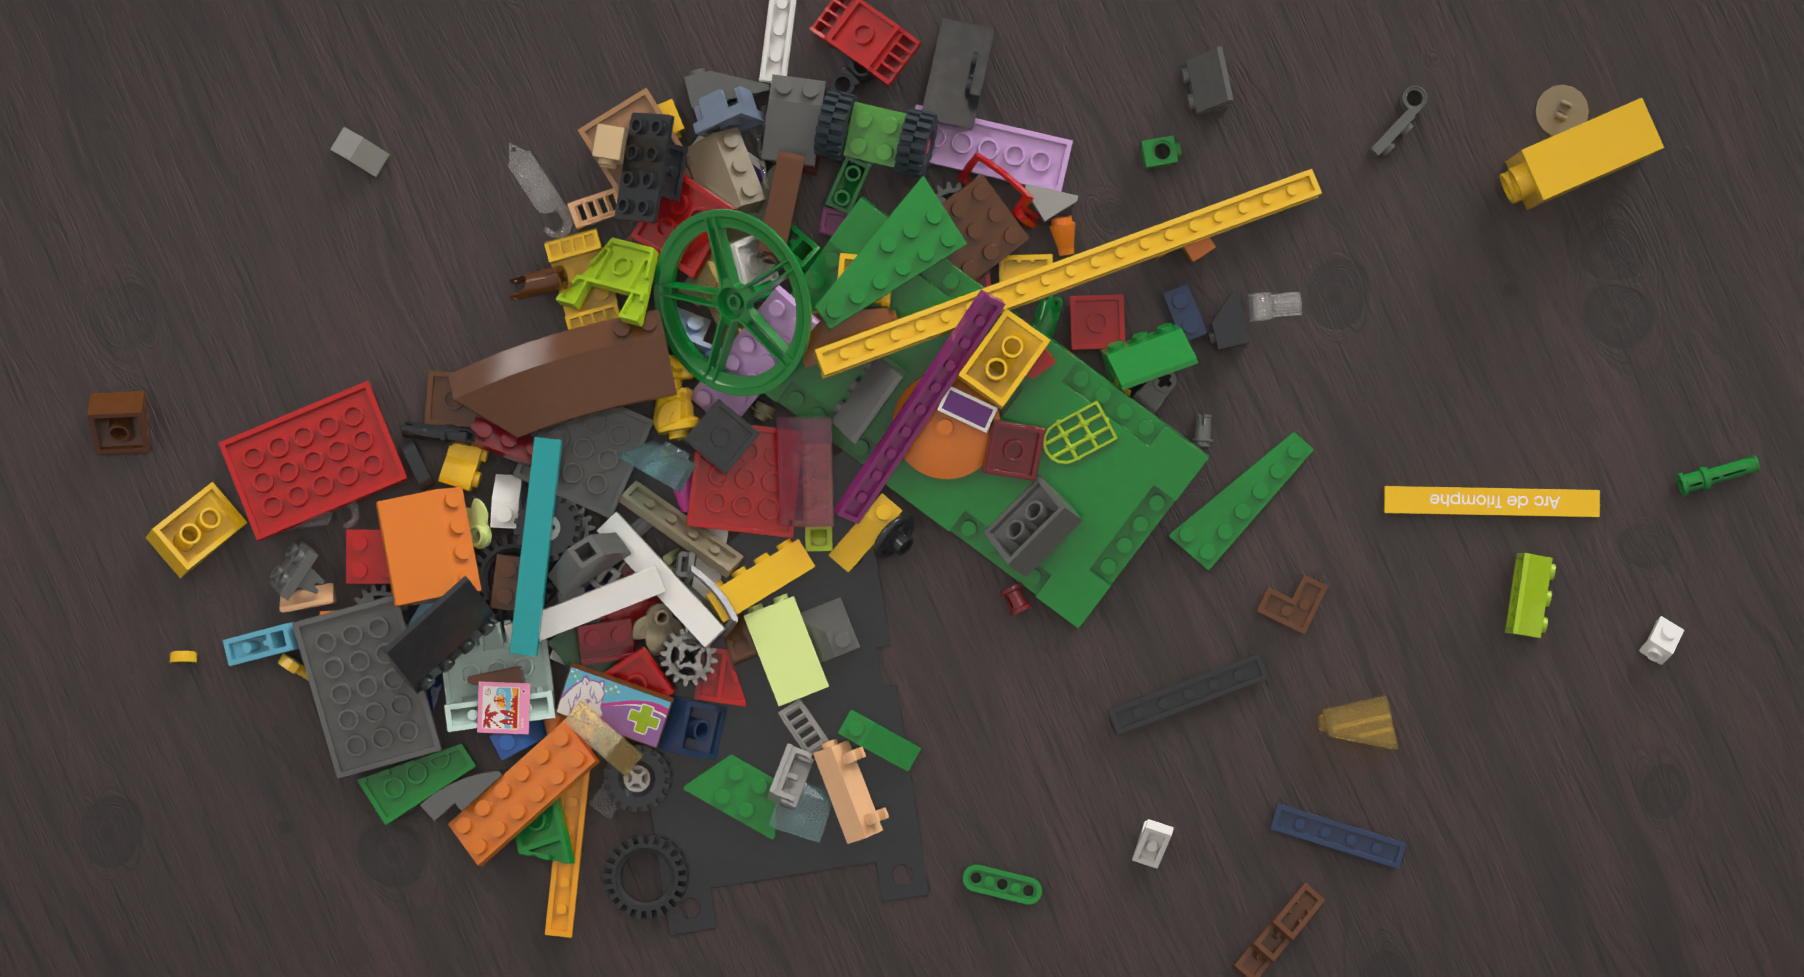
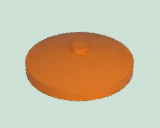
M922 377L914 381L903 392L896 404L893 420ZM958 377L951 386L998 408L959 380ZM936 408L903 458L914 469L933 478L956 479L964 477L983 466L990 426L987 433L938 411ZM999 408L993 419L1001 420Z

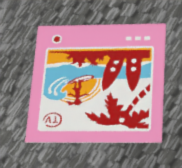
M479 681L477 732L529 734L530 683Z

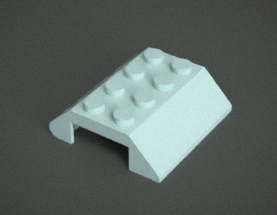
M511 620L504 621V625L510 623ZM498 621L495 624V629L487 636L482 635L475 642V647L469 653L461 654L455 660V665L448 672L443 673L447 703L444 707L448 732L477 728L479 685L468 684V676L516 666L523 667L525 682L530 683L529 721L556 718L555 692L551 660L549 658V645L547 643L548 638L539 642L538 656L509 653L510 639L506 629L505 633H503L501 621Z

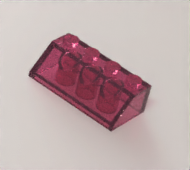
M831 416L777 417L780 525L799 527L834 526Z

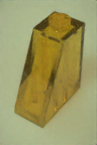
M1381 695L1321 709L1322 715L1318 716L1321 732L1326 731L1327 736L1392 750L1398 749L1387 696Z

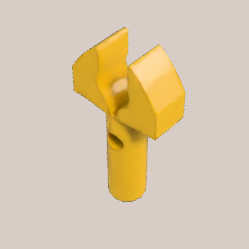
M283 653L278 660V664L293 674L296 673L309 681L305 666L293 657Z

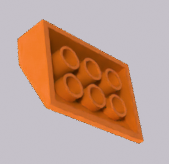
M462 487L435 489L376 502L395 607L435 603L464 576L471 581L478 592L482 591Z

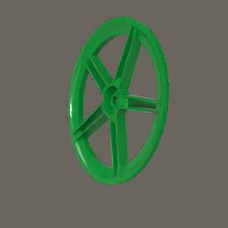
M713 209L695 214L673 230L664 243L656 264L654 301L656 310L659 309L666 341L674 355L696 379L706 386L725 394L755 396L773 390L783 384L800 365L808 347L812 328V306L808 285L798 260L791 249L767 224L749 214L731 209ZM725 228L738 229L756 237L775 254L780 263L747 284H742L738 277ZM706 231L720 289L676 282L677 270L684 252L698 236ZM784 267L786 272L774 281L770 280L756 285ZM788 277L796 304V324L790 346L786 344L754 308V303L767 299L774 289ZM675 288L711 294L712 300L675 292ZM676 299L713 307L718 310L720 318L709 359H706L698 351L688 337L679 316ZM739 322L778 361L773 368L757 375H738L724 370ZM726 326H728L729 328H728V331H727V334H726V337H725V340H724V343H723V346H722V350H721V353H720V356H719V359H718V355H719V351H720V348H721L722 340H723V337H724L725 329H726Z

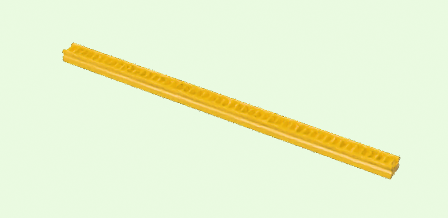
M1309 169L980 290L1003 300L1006 305L1000 313L1002 314L1005 309L1009 311L1311 201L1318 198L1322 192L1313 170ZM980 290L814 350L813 356L821 370L822 379L953 332Z

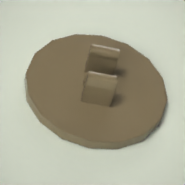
M1562 84L1552 86L1542 93L1537 101L1535 113L1537 122L1542 130L1551 136H1555L1587 122L1589 109L1587 100L1580 91L1572 86Z

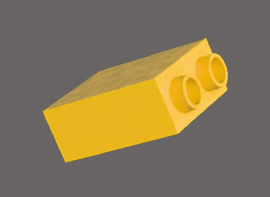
M1640 98L1519 151L1505 161L1508 171L1500 174V181L1509 201L1514 204L1522 200L1526 210H1529L1644 160L1663 149L1664 146L1643 98Z

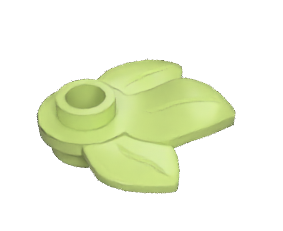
M475 498L471 508L467 507L466 510L473 547L483 549L489 546L492 533L488 526L487 508L480 499Z

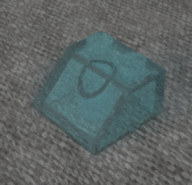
M651 441L621 451L617 456L680 493L696 466L695 463L688 460L690 454L667 441L663 445L656 441Z

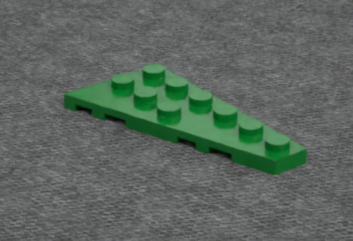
M922 176L815 306L817 313L829 331L967 245L924 176Z

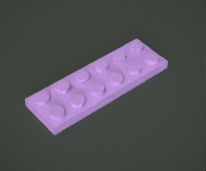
M916 105L915 109L922 110L923 106ZM975 118L972 130L938 123L935 146L929 164L962 171L966 163L977 152L999 165L1021 185L1029 184L1062 191L1073 140ZM980 161L970 172L1006 181Z
M778 285L757 311L786 344L790 346L796 324L795 298ZM813 314L811 332L820 322ZM744 327L733 341L724 370L738 375H757L773 368L778 361ZM700 381L693 390L691 400L707 412L717 399H720L742 417L759 395H729L716 391Z

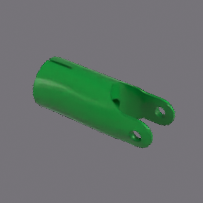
M1053 295L1049 296L1048 300H1045L1046 298L1041 299L1032 322L1051 338L1053 337L1063 304L1060 297L1053 298Z

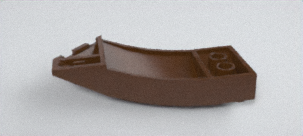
M659 309L646 312L642 327L625 323L620 318L601 321L524 343L448 374L453 399L456 403L466 406L491 424L503 428L516 439L591 414L677 395Z

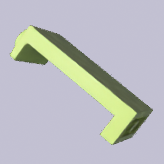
M787 593L773 598L774 604L765 608L762 603L748 608L749 614L744 615L778 706L829 687L794 596L789 598Z

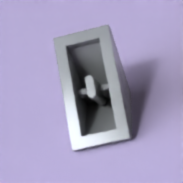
M346 127L342 129L330 149L376 178L390 156L389 153Z
M1029 184L1025 185V189L1034 197L1031 204L1043 223L1075 205L1078 200L1077 195Z

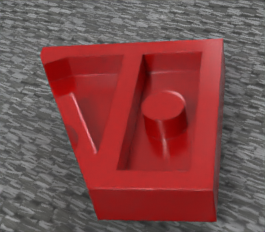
M715 648L717 652L712 654V658L717 659L718 662L710 665L714 669V673H705L708 679L705 682L698 678L694 699L746 706V700L728 649ZM704 652L701 654V660H700V663H701L703 666H704V663H705V654H704Z

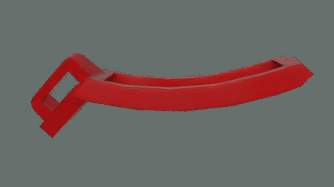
M976 152L964 166L958 176V180L965 185L971 180L967 176L978 161L998 173L1020 192L1023 197L1013 208L1011 214L1026 227L1035 228L1038 225L1037 219L1040 216L1036 211L1028 207L1034 197L999 165Z

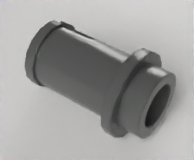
M1202 414L1195 415V438H1192V442L1198 448H1210V443H1213V439H1211L1212 415L1204 414V425Z

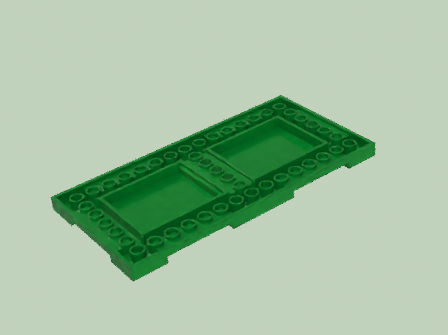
M863 196L855 204L804 275L810 293L812 312L816 311L815 306L837 281L840 253L858 255L889 218L886 213ZM944 259L891 292L890 309L891 311L896 310L899 319L985 287L949 260ZM792 291L790 295H791L793 298H795V297H794V293H793V291ZM873 303L872 305H870V306H868V307H877V306H881V304H875V303ZM1014 309L1010 310V312L1015 314L1020 319L1025 318ZM999 314V315H998V317L996 318V320L994 321V323L992 324V326L990 327V329L988 330V332L986 333V335L984 336V338L982 339V341L985 339V337L987 336V334L990 332V330L992 329V327L995 325V323L997 322V320L1000 318V316H1001L1002 314ZM1026 319L1031 327L1051 340L1046 348L1056 360V363L1035 378L1025 377L1004 408L1002 410L999 408L1001 420L1041 426L1046 428V433L1047 429L1057 420H1061L1098 400L1118 437L1113 442L1082 457L1079 461L1068 464L1057 463L1051 460L1045 453L1044 446H1042L1036 479L1039 476L1043 477L1073 507L1083 521L1025 577L1005 562L983 532L1034 481L985 474L982 472V467L964 477L938 479L922 474L903 458L886 482V485L947 531L953 532L1018 582H1021L1022 585L1036 594L1035 597L1079 629L1111 587L1114 580L1208 460L1209 455ZM952 332L886 356L904 369L907 374L855 444L832 423L836 416L832 411L840 400L847 401L851 395L847 390L856 378L862 380L867 373L863 369L866 364L822 379L818 363L805 368L802 360L790 378L780 386L764 394L776 403H781L864 465L891 425L899 398L914 381L925 374ZM1094 405L1082 411L1081 415L1084 420H1087L1100 413L1097 405ZM1075 415L1060 424L1063 430L1066 431L1078 425L1080 420ZM1102 416L1090 422L1088 428L1091 433H1094L1107 426V423ZM1057 426L1049 431L1046 441L1058 435L1059 430ZM1081 427L1070 433L1067 437L1072 445L1085 438L1087 433ZM1109 429L1096 436L1095 441L1100 445L1114 436ZM1062 437L1047 445V449L1053 455L1064 449L1067 444ZM1088 440L1077 446L1075 452L1077 456H1080L1093 449L1094 446ZM1070 451L1056 457L1059 460L1065 461L1074 459Z

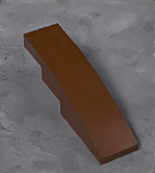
M1306 882L1303 883L1233 964L1232 968L1242 977H1260L1267 967L1277 959L1289 942L1295 939L1324 903L1325 899Z

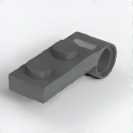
M1411 86L1402 93L1400 105L1405 112L1368 151L1372 156L1377 158L1382 154L1385 157L1396 146L1392 141L1399 134L1404 137L1414 127L1411 121L1427 102V94L1423 88ZM1408 93H1416L1419 96L1420 103L1418 106H1412L1407 102Z

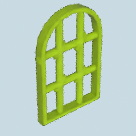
M1098 400L1051 425L1044 435L1043 446L1045 453L1051 460L1057 463L1068 464L1079 461L1082 457L1113 442L1118 437L1109 422V418L1106 417ZM1097 405L1100 413L1084 420L1081 412ZM1077 415L1080 420L1078 425L1064 431L1060 423ZM1103 416L1107 426L1091 433L1088 428L1089 423ZM1057 426L1059 430L1058 435L1046 441L1049 431ZM1083 427L1087 435L1071 445L1067 436ZM1110 429L1114 437L1098 445L1095 441L1096 436ZM1063 437L1067 445L1064 449L1051 455L1047 445ZM1090 440L1094 448L1077 456L1075 452L1076 447ZM1068 451L1074 457V459L1067 461L1056 458Z

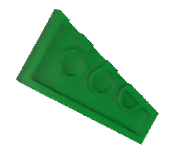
M459 744L363 777L357 781L384 824L388 825L434 793L477 767L465 746Z

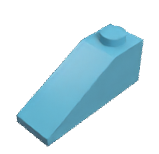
M293 622L223 640L229 666L299 649L292 625Z

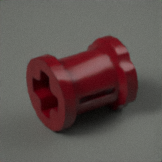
M1021 582L999 592L1001 596L1005 597L1011 610L1009 612L1011 616L1032 607L1022 592Z

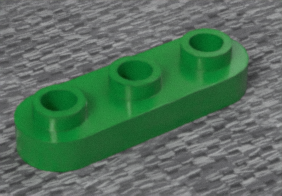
M979 864L968 866L963 873L964 885L973 892L1028 905L1036 903L1042 895V887L1038 880L1033 877ZM973 873L981 875L979 882L975 883L971 880ZM1005 879L1007 881L1006 888H998V880ZM1030 885L1033 887L1031 895L1023 893L1025 886Z

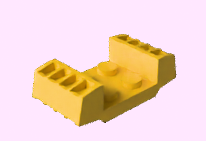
M597 228L545 242L544 245L549 263L552 267L563 266L568 275V287L559 290V294L561 292L565 294L573 285L571 281L577 275L584 274L591 266L589 262L602 249ZM591 287L579 310L563 306L568 330L619 318L618 315L620 313L616 293L596 287Z

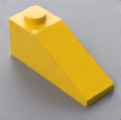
M881 493L874 500L860 523H855L828 556L849 573L872 547L881 530L890 521L898 517L903 510Z

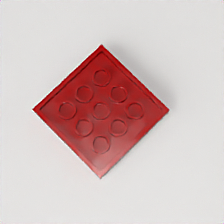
M751 425L760 434L726 475L721 473L694 449L686 526L793 538L805 431Z

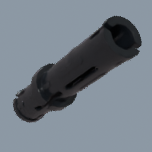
M405 421V424L401 427V434L404 438L437 441L447 446H452L453 444L472 446L476 438L473 429L457 428L452 424L439 426Z

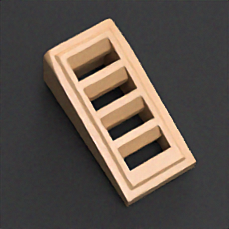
M614 188L568 203L577 230L615 216V210H613L609 200V196L614 195L617 203L618 195ZM604 199L608 210L607 213L603 214L598 200ZM592 202L598 215L595 217L592 216L588 205ZM581 206H583L584 211L586 213V220H582L578 209Z

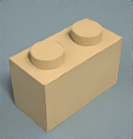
M597 124L592 156L600 164V167L615 170L617 165L623 166L628 139L626 129Z

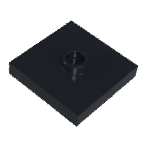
M717 399L684 438V441L721 473L726 475L760 433L722 400Z

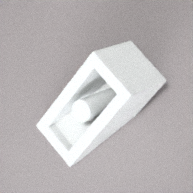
M496 474L490 527L516 529L514 521L515 518H518L520 514L518 511L522 506L523 480L513 475Z

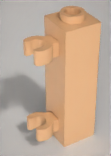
M837 739L821 744L823 749L813 753L847 844L883 831L880 821L889 818L886 807L879 810L874 808L857 763L858 759L866 757L863 747L852 750L849 740L838 743Z

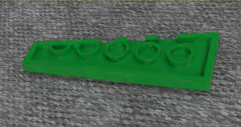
M1295 432L1291 433L1240 477L1172 531L1168 537L1209 571L1314 449Z

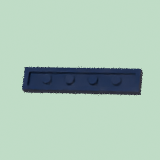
M1280 803L1276 805L1269 828L1397 869L1400 867L1407 843Z

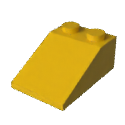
M1005 309L959 373L958 379L1002 410L1051 340Z
M211 482L155 526L146 536V539L181 579L248 522L218 487Z

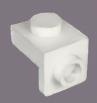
M1661 616L1656 621L1648 640L1641 646L1639 651L1651 661L1662 665L1674 653L1684 630Z

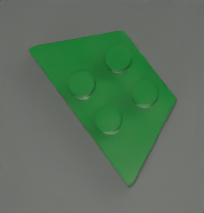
M731 754L684 786L683 789L768 838L772 840L775 838L777 803L767 799L774 780L768 774Z
M560 797L515 837L519 854L565 864L575 863Z

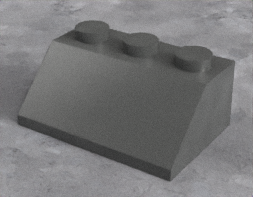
M886 356L868 362L863 369L867 373L862 380L858 378L854 380L847 390L851 393L847 401L840 400L832 411L836 415L832 423L854 444L861 438L907 374L904 369Z
M1039 476L983 533L1005 562L1027 577L1083 520L1073 507L1043 477Z

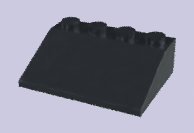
M464 576L383 650L396 673L418 694L422 690H428L435 683V678L440 673L448 672L455 665V660L461 654L469 653L475 647V642L482 635H489L495 629V624L498 620L471 581Z

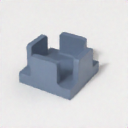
M738 86L734 88L737 100L727 104L724 91L720 89L699 99L700 105L694 107L698 122L694 123L693 127L695 134L707 137L712 133L738 127L740 133H743L765 123L766 119L764 113L757 110L751 90Z

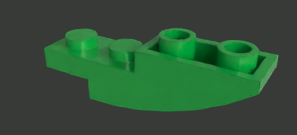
M846 156L825 204L849 214L860 195L874 163Z

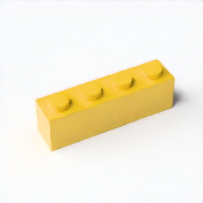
M790 538L776 546L779 550L771 556L767 552L753 560L756 564L748 570H746L745 566L741 567L731 574L733 579L725 584L722 580L715 583L730 602L736 615L815 567L799 539L794 542ZM709 590L710 593L705 598L723 624L729 620V617L718 599Z

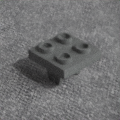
M298 539L296 543H292L285 553L286 558L281 566L277 565L272 571L269 584L280 596L287 600L291 598L297 587L317 594L319 590L314 584L319 583L323 585L325 583L319 574L311 568L319 555L307 543Z

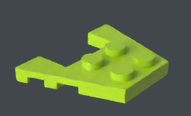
M612 237L589 262L591 266L584 274L577 275L571 281L573 285L565 294L561 292L555 300L562 306L579 310L591 287L627 295L629 297L618 317L625 323L642 327L659 253L655 248Z

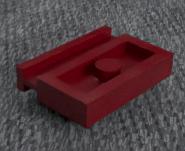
M630 618L582 624L576 627L581 665L621 660L634 653Z

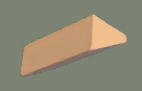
M328 583L315 586L319 590L317 594L304 589H296L289 600L280 596V612L286 613L336 603L334 584Z

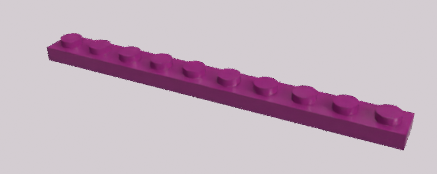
M980 290L835 507L834 511L838 516L856 524L860 523L1006 304L1002 299Z

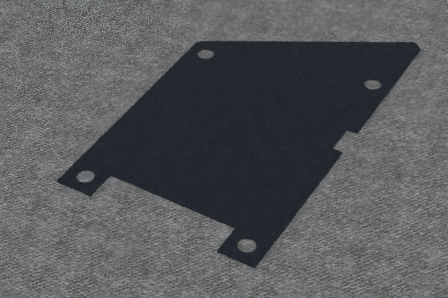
M845 451L840 452L831 460L833 549L855 524L838 516L834 509L862 468V464ZM803 482L799 485L794 535L790 539L792 542L799 539L806 550L805 484ZM741 532L727 543V545L744 556L741 564L733 572L745 566L746 570L755 566L756 564L753 560L766 552L769 556L778 552L779 550L776 546L789 538ZM873 545L863 556L862 562L858 566L853 567L849 573L828 556L831 551H806L815 567L751 607L762 603L765 608L774 604L773 598L787 593L789 598L795 597L800 613L841 597L860 648L820 663L829 687L804 696L801 699L829 741L837 739L838 743L849 740L838 734V731L851 709L904 738L896 685L883 687L877 647L890 646L877 559L873 553ZM731 574L727 578L723 575L721 576L724 584L733 579ZM693 578L688 583L691 586L693 584ZM747 609L744 610V611H743V614H744V615L749 614V613H748V610H747ZM672 612L673 618L681 623L682 629L685 631L686 626ZM721 635L710 646L728 649ZM657 655L659 662H663L664 657ZM759 656L734 665L746 700V706L695 700L696 686L693 687L690 681H688L686 687H682L681 681L672 685L675 691L670 696L726 707L727 712L716 760L676 754L653 748L664 756L671 770V784L668 794L660 804L651 809L655 836H662L665 840H670L676 848L680 849L681 855L686 859V867L689 871V881L684 896L671 911L667 912L670 935L717 928L711 888L877 862L883 902L929 894L910 770L906 771L863 748L866 757L857 760L858 766L875 810L886 807L889 818L880 821L883 831L847 844L815 757L812 754L811 758L814 761L795 810L777 803L775 838L772 840L685 791L683 788L686 784L731 754L774 778L787 744L789 743L794 747L802 749L778 714L779 711L796 700L778 706ZM799 708L787 717L791 721L803 712ZM805 717L793 726L797 730L809 722V720ZM811 726L799 735L801 738H804L815 729ZM817 735L805 744L807 747H810L821 738ZM849 740L852 750L861 747ZM658 855L663 892L665 894L670 885L671 873L667 862ZM905 864L912 869L913 878L910 883L898 885L893 881L892 870L895 866ZM691 897L700 903L701 910L697 917L687 919L681 915L679 906L685 898Z

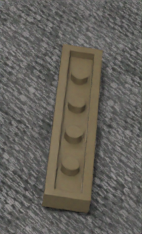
M637 480L621 495L619 500L621 504L686 550L695 552L696 557L727 578L741 564L744 558L743 555L705 528L686 526L687 516Z

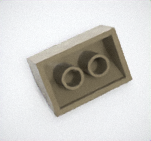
M738 127L712 133L687 147L689 158L686 160V165L694 181L736 208V211L746 214L759 211L766 198Z

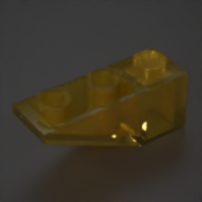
M582 701L578 703L564 720L572 730L624 776L628 774L643 756L642 752Z

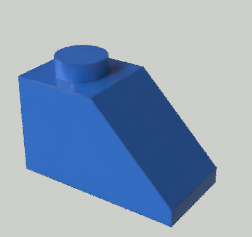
M542 719L529 721V734L495 733L489 737L501 760H504L544 739L547 733Z

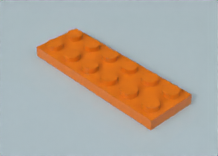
M564 720L448 825L476 864L483 866L600 761L569 720Z

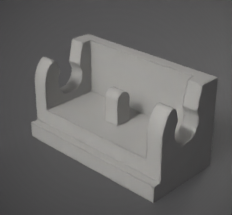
M789 743L787 744L769 790L768 800L795 810L814 761L811 758L812 754L810 752L794 747Z

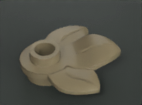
M655 603L648 608L645 616L635 622L632 638L637 640L645 639L650 654L657 656L659 652L665 650L661 645L662 642H671L669 639L671 633L678 637V630L682 629V626L677 619L673 618L672 611L664 603ZM660 613H663L662 619L658 621V615Z

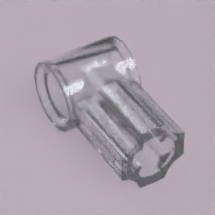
M1264 292L1247 295L1250 322L1273 320L1275 317L1302 315L1300 292L1281 294Z

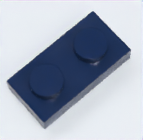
M1188 284L1162 294L1173 323L1182 328L1188 341L1207 334Z

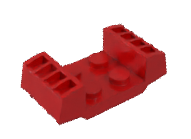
M831 0L809 29L816 38L831 49L833 47L862 66L873 75L875 80L887 88L892 86L922 46L919 40L863 0Z

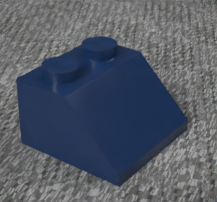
M670 696L674 698L658 749L676 754L716 760L727 708Z

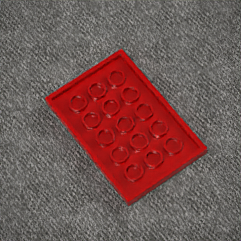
M369 381L218 443L258 542L409 480Z

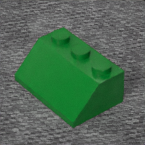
M1172 323L1159 325L1157 330L1151 333H1136L1132 336L1131 340L1125 342L1121 340L1107 344L1106 349L1100 350L1109 381L1122 390L1198 364L1197 358L1182 328Z

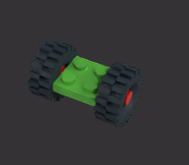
M830 89L827 92V96L825 95L824 103L818 116V125L816 126V135L814 137V154L842 161L847 156L894 167L895 173L898 175L920 180L922 176L926 175L933 155L932 151L935 146L938 128V114L910 108L908 114L859 103L857 95Z

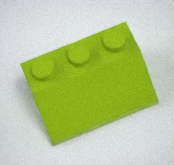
M1517 553L1505 633L1541 638V633H1546L1548 618L1544 617L1545 607L1550 606L1552 591H1548L1549 580L1554 579L1556 565L1552 564L1553 558L1529 553Z

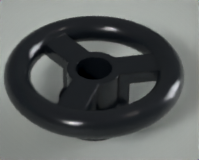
M900 515L881 530L873 545V553L877 558H888L895 553L902 556L910 550L914 542L910 537L915 524L912 516ZM884 540H886V548L885 550L881 551V546Z

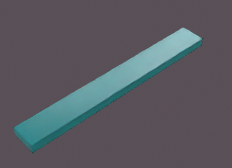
M534 437L509 652L511 654L538 656L563 440Z

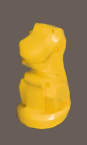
M669 355L677 395L656 399L653 424L659 435H669V440H684L699 422V418L694 416V405L691 402L693 390L688 387H682L683 380L693 379L694 376L687 371L676 356Z

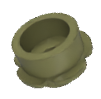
M758 399L754 406H750L754 410L752 414L754 417L764 422H767L768 418L774 419L773 414L776 408Z

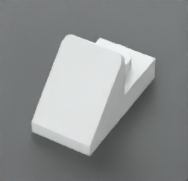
M1149 819L1145 821L1132 861L1158 869L1172 836L1173 827Z

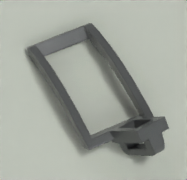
M682 551L678 553L676 576L681 578V581L721 623L709 602L688 583L695 576L715 595L729 617L728 622L725 625L722 624L726 630L721 634V637H727L738 622V617L722 591L705 574L694 567L695 552ZM682 558H684L683 572H681Z

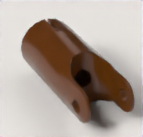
M559 265L510 278L509 282L511 284L525 283V287L520 292L511 294L509 299L518 301L566 289L568 287L567 272L563 266Z

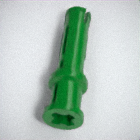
M1753 455L1709 469L1702 466L1698 468V471L1684 475L1683 473H1677L1676 481L1681 495L1685 497L1689 495V492L1700 489L1709 490L1712 484L1760 472V464L1758 458Z

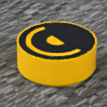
M173 651L170 653V663L195 664L197 663V653L194 651Z

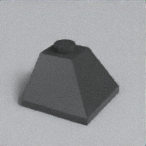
M841 597L801 613L820 663L860 648Z

